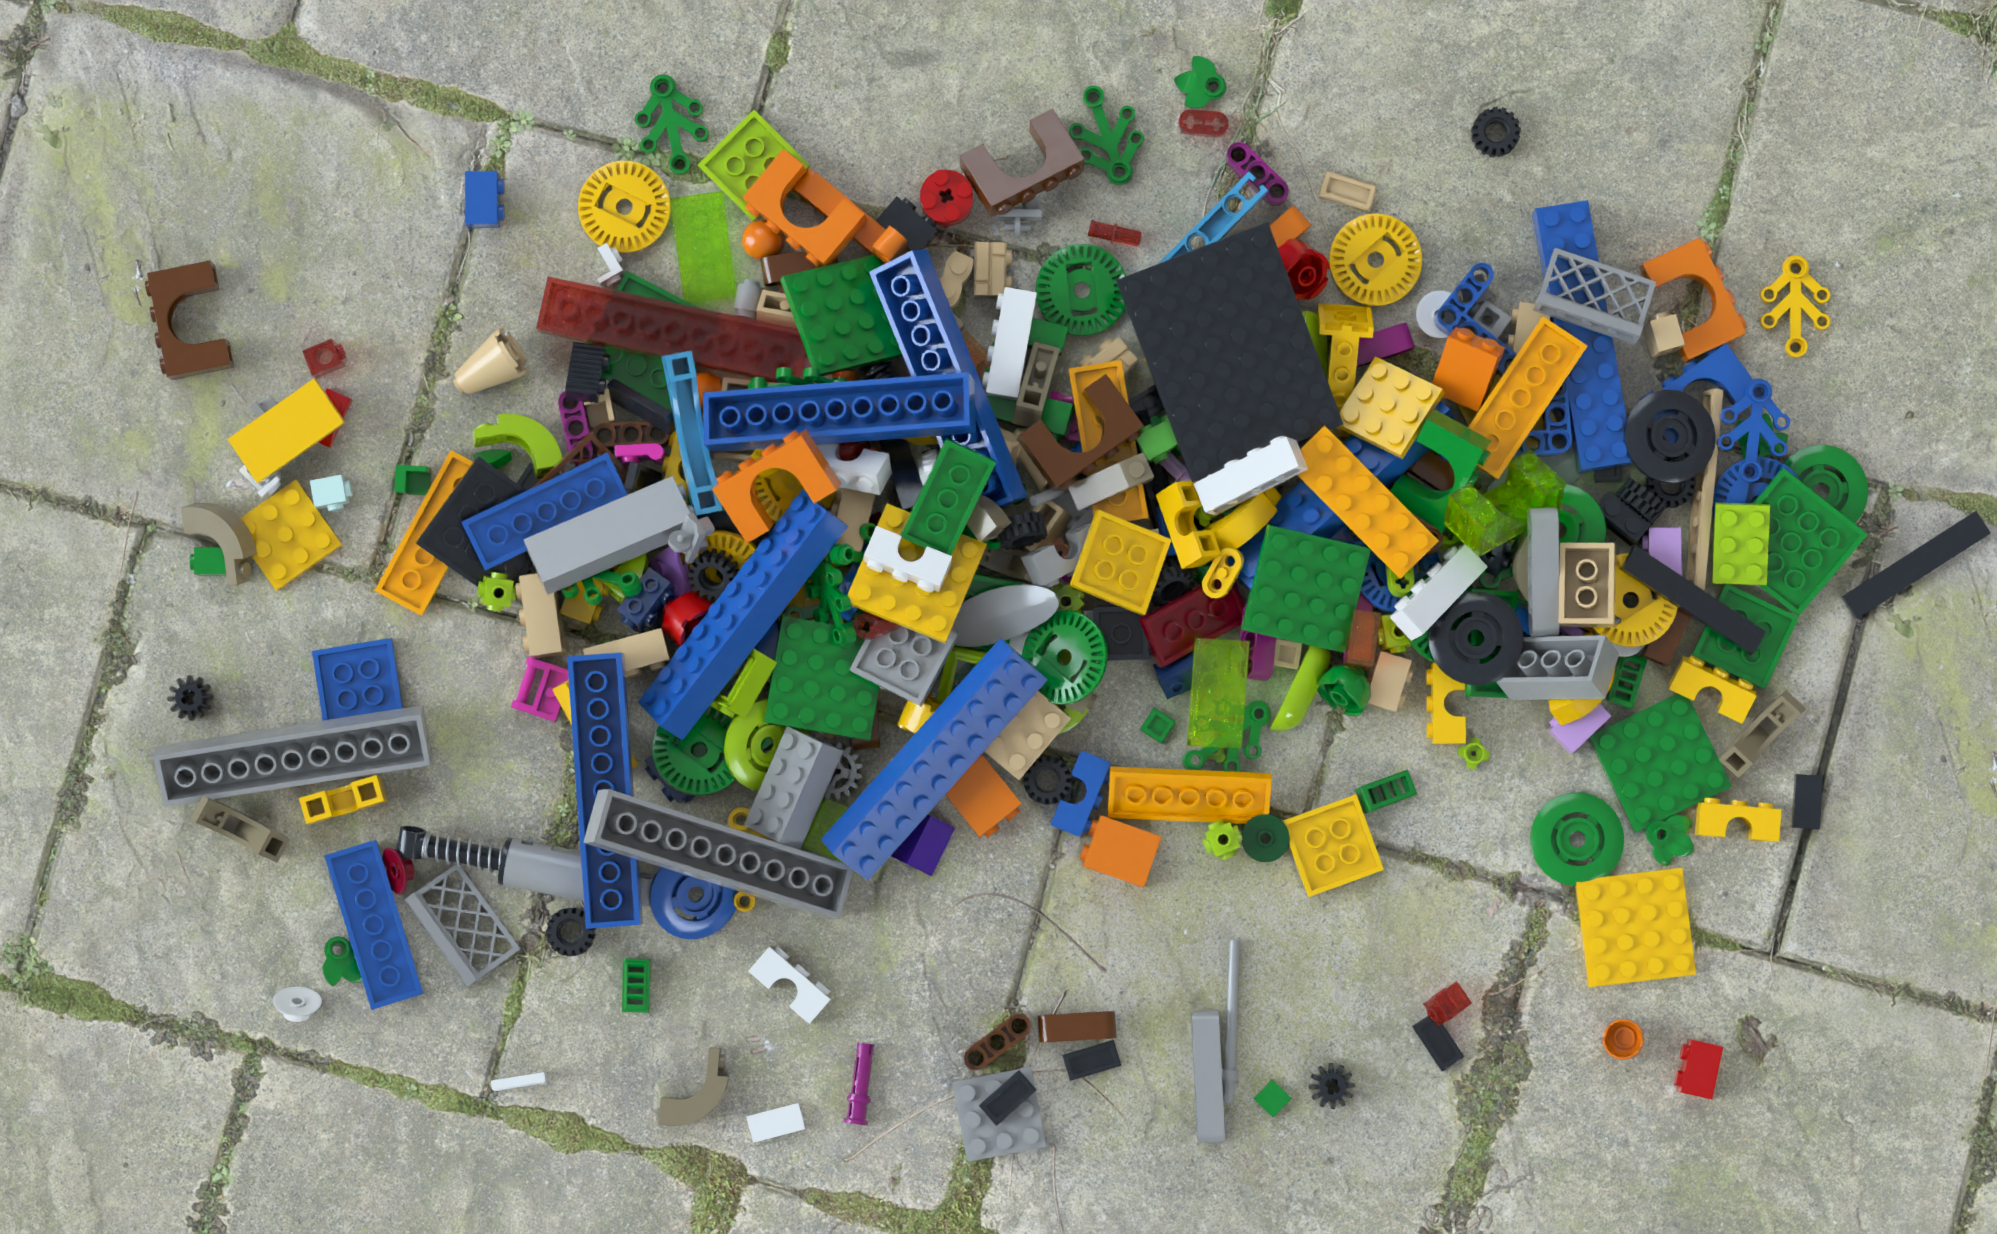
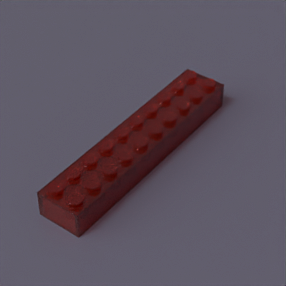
M549 276L547 277L536 326L538 332L590 344L605 345V347L661 359V356L692 351L695 366L751 378L763 377L767 381L775 383H787L776 380V369L781 367L791 368L792 375L802 379L807 359L806 350L796 328Z

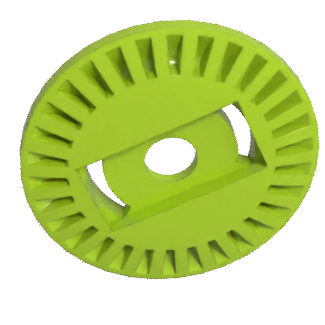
M767 698L755 701L745 719L739 715L735 716L727 731L724 744L725 760L732 776L743 786L759 791L787 727L763 722ZM793 728L808 734V730ZM766 737H771L773 748L769 752L764 753L761 750V742Z

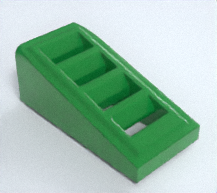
M1637 655L1619 657L1614 679L1606 695L1605 702L1629 710L1633 709L1647 663L1646 658ZM1625 660L1639 664L1638 669L1624 665ZM1622 670L1635 674V679L1621 675ZM1619 680L1633 684L1632 688L1629 689L1618 685ZM1616 690L1629 694L1628 699L1615 695Z
M1408 769L1355 789L1364 814L1417 795ZM1399 778L1401 779L1404 790L1406 792L1404 794L1401 793V790L1397 783V779ZM1389 782L1395 795V797L1393 798L1387 786V783ZM1380 786L1385 801H1381L1376 787ZM1368 790L1370 791V794H1371V796H1372L1374 805H1373V803H1372V800H1371V798H1370V795H1369V793H1368Z
M623 958L622 1012L649 1013L651 959ZM630 967H644V972H630ZM629 977L644 978V983H629ZM629 988L644 989V994L629 993ZM628 999H643V1005L628 1004Z

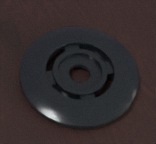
M1661 390L1645 396L1632 408L1625 423L1624 441L1631 461L1644 475L1663 483H1679L1693 478L1707 466L1714 452L1716 434L1708 411L1697 399L1681 391ZM1673 410L1676 415L1668 414L1658 419L1653 417L1658 412ZM1668 428L1675 430L1678 438L1674 444H1668L1663 439V432ZM1684 453L1686 456L1685 459L1678 462L1664 461L1665 457L1674 458Z
M1465 592L1430 627L1429 648L1439 669L1451 679L1467 685H1485L1505 676L1517 663L1523 647V630L1513 608L1501 598L1486 592ZM1469 612L1472 613V617L1463 620L1458 625L1456 631L1450 630L1453 623L1460 616ZM1479 630L1483 633L1484 642L1480 646H1472L1468 642V634L1471 631ZM1496 646L1501 647L1495 658L1487 663L1480 664V659L1488 657Z

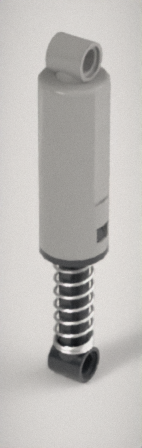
M416 826L400 827L396 850L403 858H422V860L425 859L427 861L435 858L437 863L441 862V860H446L448 865L452 862H457L458 867L467 864L469 869L473 866H478L479 871H482L484 868H488L490 873L498 870L499 885L584 901L580 851L510 837L507 838L504 848L500 846V849L492 848V843L487 847L482 846L481 841L477 845L472 844L471 839L467 843L462 842L460 837L457 841L450 839V835L447 838L439 837V833L437 836H433L432 831L427 832L425 829ZM640 873L641 901L644 906H650L649 893L655 875L653 873Z

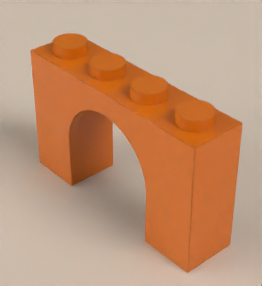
M783 149L742 197L747 204L745 209L756 218L761 215L766 219L765 225L775 234L782 232L787 236L785 241L797 251L801 248L808 253L806 258L816 267L820 264L822 266L830 265L866 223L867 218L862 211L844 198L829 217L815 227L802 228L790 223L784 215V202L788 193L807 170L801 162Z
M1701 237L1649 260L1639 267L1644 278L1656 281L1655 289L1680 278H1690L1703 284L1710 293L1712 310L1707 321L1682 333L1685 345L1678 351L1684 363L1703 355L1709 350L1721 347L1746 334L1745 328H1747L1742 314H1737L1733 306L1736 302L1732 292L1729 289L1726 290L1722 283L1724 276L1718 265L1714 266L1710 258L1713 254L1707 242L1703 243Z
M806 429L800 433L797 430L789 433L783 438L784 443L777 447L774 443L760 452L762 456L753 460L752 457H749L738 465L739 470L734 473L728 470L716 478L717 483L712 488V491L746 543L766 533L774 525L773 520L769 517L756 493V479L762 471L770 468H781L791 472L800 481L813 503L835 492L841 485V482Z

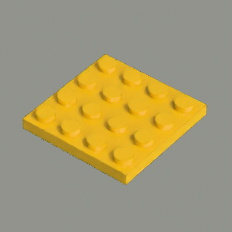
M886 504L877 526L900 535L910 512ZM961 534L951 555L952 563L939 592L933 590L932 593L918 588V584L910 580L907 582L899 581L892 577V573L885 570L877 572L868 568V563L864 562L863 557L848 592L851 606L946 644L987 544ZM902 538L898 553L902 559L914 562L923 556L926 549Z
M1683 868L1599 877L1586 882H1576L1575 888L1588 987L1696 975Z

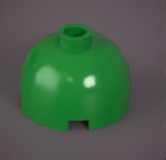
M1337 665L1323 674L1317 685H1320L1317 691L1322 699L1335 710L1337 705L1345 709L1343 714L1356 717L1361 715L1371 697L1369 680L1365 672L1358 666Z

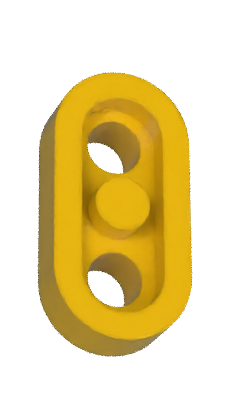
M1225 548L1220 551L1221 555L1214 559L1202 581V588L1207 596L1220 598L1230 591L1244 565V557L1239 550ZM1229 556L1235 559L1233 566H1230L1227 562ZM1216 579L1220 580L1222 583L1220 589H1217L1214 586V582Z

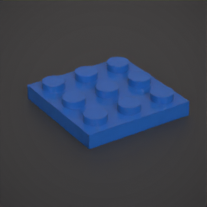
M393 638L312 651L323 721L403 708Z

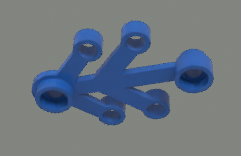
M1764 379L1750 381L1746 386L1745 396L1732 407H1727L1720 412L1721 421L1725 424H1730L1736 421L1737 415L1751 405L1750 417L1731 432L1723 434L1717 439L1719 449L1729 450L1734 446L1735 441L1748 432L1745 462L1740 465L1738 471L1740 478L1748 483L1757 481L1762 474V468L1756 462L1760 434L1769 444L1770 453L1773 456L1780 457L1787 452L1786 443L1778 439L1762 418V409L1764 407L1773 418L1775 429L1781 431L1790 426V418L1783 414L1771 399L1772 387ZM1756 387L1762 390L1761 397H1756L1754 395V389ZM1726 411L1732 412V420L1725 419L1724 414ZM1779 417L1785 419L1786 424L1784 427L1778 425L1777 420ZM1723 437H1727L1730 440L1728 447L1722 445L1721 440ZM1776 444H1780L1783 447V451L1780 454L1774 450ZM1746 467L1753 469L1751 477L1745 475Z

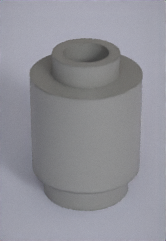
M744 279V284H738L734 304L735 316L756 320L758 303L762 290H764V288L759 287L760 282Z

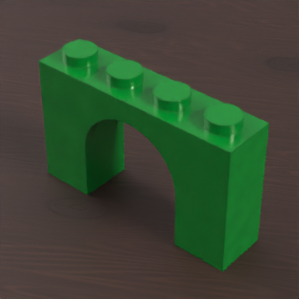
M1032 318L1027 349H1032L1034 342L1060 348L1059 356H1062L1068 327ZM986 368L985 372L990 373V368ZM987 396L998 422L1017 427H1026L1012 423L1017 401Z
M1434 410L1427 418L1416 441L1441 454L1449 461L1455 475L1454 486L1446 490H1434L1402 474L1395 482L1391 493L1410 512L1443 533L1446 528L1452 529L1458 518L1454 514L1457 508L1462 509L1469 495L1465 492L1468 486L1473 487L1480 475V473L1476 472L1479 464L1484 466L1491 452L1487 449L1491 440Z

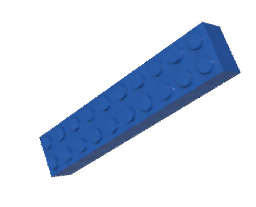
M1588 200L1535 208L1532 213V220L1543 280L1554 248L1599 262ZM1557 257L1555 265L1560 274L1572 269L1568 260ZM1585 267L1579 270L1585 282L1597 277L1592 268ZM1575 273L1563 277L1569 290L1581 285ZM1558 280L1548 284L1547 293L1556 296L1564 293ZM1600 281L1588 286L1594 298L1605 294ZM1584 289L1572 294L1577 303L1584 304L1590 301ZM1606 299L1597 302L1601 311L1608 313ZM1550 316L1551 322L1587 345V348L1565 379L1568 387L1572 445L1577 474L1631 465L1633 462L1627 453L1624 441V428L1627 416L1613 338Z
M912 250L870 271V276L911 377L969 372L975 381L976 433L936 436L940 448H942L945 439L948 438L996 460V464L981 495L994 501L1001 509L1028 497L928 250Z
M969 372L704 392V445L712 453L765 449L773 443L777 447L784 443L783 438L795 430L800 433L805 429L816 445L976 433L975 381Z
M1440 401L1434 410L1455 420L1451 410ZM1354 435L1343 443L1386 488L1430 450V448L1417 442L1416 438L1404 458L1401 459ZM1303 480L1278 501L1275 506L1277 512L1267 523L1329 539L1346 525ZM1267 524L1251 539L1237 548L1244 557V565L1236 580L1249 593ZM1232 556L1228 557V564L1230 566L1235 564V559Z
M802 489L799 495L793 499L782 517L776 521L768 535L759 543L758 548L751 557L742 565L734 579L726 586L720 597L711 605L703 619L694 627L686 641L677 649L669 663L660 671L655 681L643 693L638 703L662 728L683 740L848 526L820 501L813 503L807 492Z
M1000 638L822 837L823 843L834 856L869 881L1048 679L1031 662Z
M624 653L567 656L586 929L643 924L639 860L583 843L598 790L610 789L634 797Z

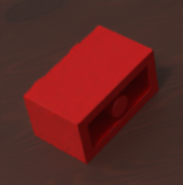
M1687 1039V1043H1683L1680 1050L1679 1058L1683 1060L1681 1070L1676 1071L1674 1086H1677L1676 1091L1712 1100L1723 1047Z

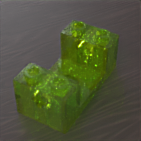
M1529 450L1510 461L1506 482L1484 495H1481L1470 483L1451 493L1448 498L1443 523L1469 549L1480 557L1526 531L1528 509L1556 507L1559 512L1566 482L1532 450ZM1499 511L1506 512L1508 516L1502 515Z

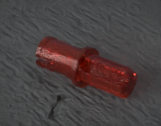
M1091 220L1088 237L1111 241V244L1117 242L1138 247L1142 233L1119 227L1118 223L1110 225Z

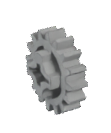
M838 742L836 748L842 750V743ZM850 746L842 750V755L849 760L852 770L844 768L841 763V755L837 764L841 774H836L832 783H829L825 795L828 800L832 794H835L837 800H840L842 792L850 796L849 788H858V785L854 782L855 779H862V775L858 774L857 770L863 768L862 764H855L859 756L858 754L850 755L852 749ZM843 778L850 779L846 785L835 789L838 781Z

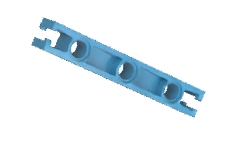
M1248 172L1159 263L1192 251L1191 241L1194 237H1203L1205 245L1223 239L1269 191L1261 184L1259 186L1261 190L1247 201L1240 192L1250 180L1253 182L1256 180ZM1233 198H1239L1243 202L1241 211L1237 213L1231 212L1228 208V204Z

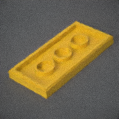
M313 378L227 440L256 483L260 484L346 422L317 379Z

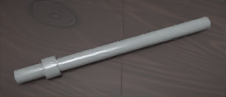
M1229 940L1225 1069H1222V1080H1224L1223 1102H1234L1235 1081H1238V1070H1235L1240 940Z

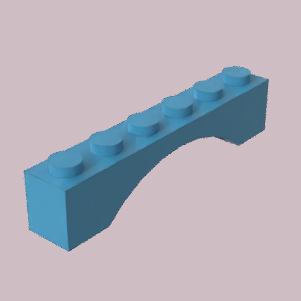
M692 351L661 356L690 505L693 506L695 515L723 510L722 504L712 491L717 480L709 450L704 445V425Z

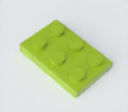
M1715 502L1713 584L1767 585L1770 504Z

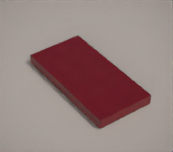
M1218 579L1214 582V586L1217 589H1220L1222 586L1221 581ZM1234 582L1230 591L1220 598L1207 596L1201 585L1140 618L1139 621L1157 666L1163 668L1240 626L1245 604L1236 582Z

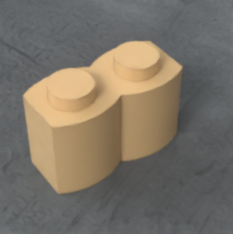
M957 251L953 252L948 258L944 268V276L939 279L952 310L959 304L962 296V287L970 280L973 272V259Z

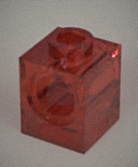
M333 339L302 351L311 375L315 378L346 367L343 359H346L347 356L341 343L336 344ZM326 351L332 352L331 362L321 364L320 356Z
M1457 981L1444 987L1423 1003L1427 1015L1438 1026L1451 1020L1472 1004Z

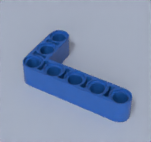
M1480 262L1470 269L1439 308L1434 322L1437 328L1447 336L1451 334L1455 327L1470 328L1475 332V335L1484 339H1493L1499 345L1505 347L1496 372L1499 377H1502L1506 371L1504 363L1513 361L1517 354L1466 314L1494 278L1493 268L1487 263ZM1477 270L1485 272L1487 281L1483 283L1476 281L1474 272ZM1460 291L1468 292L1471 301L1469 303L1460 302L1457 293ZM1441 313H1452L1454 323H1444L1441 319Z
M1565 380L1560 386V394L1552 398L1542 413L1543 430L1530 431L1526 437L1536 439L1538 449L1535 451L1528 450L1524 440L1512 459L1558 456L1570 448L1572 434L1568 387ZM1550 410H1559L1563 416L1562 421H1552L1549 416ZM1556 435L1561 436L1565 441L1564 448H1555L1552 445V437ZM1439 454L1440 458L1449 463V461L1444 456Z

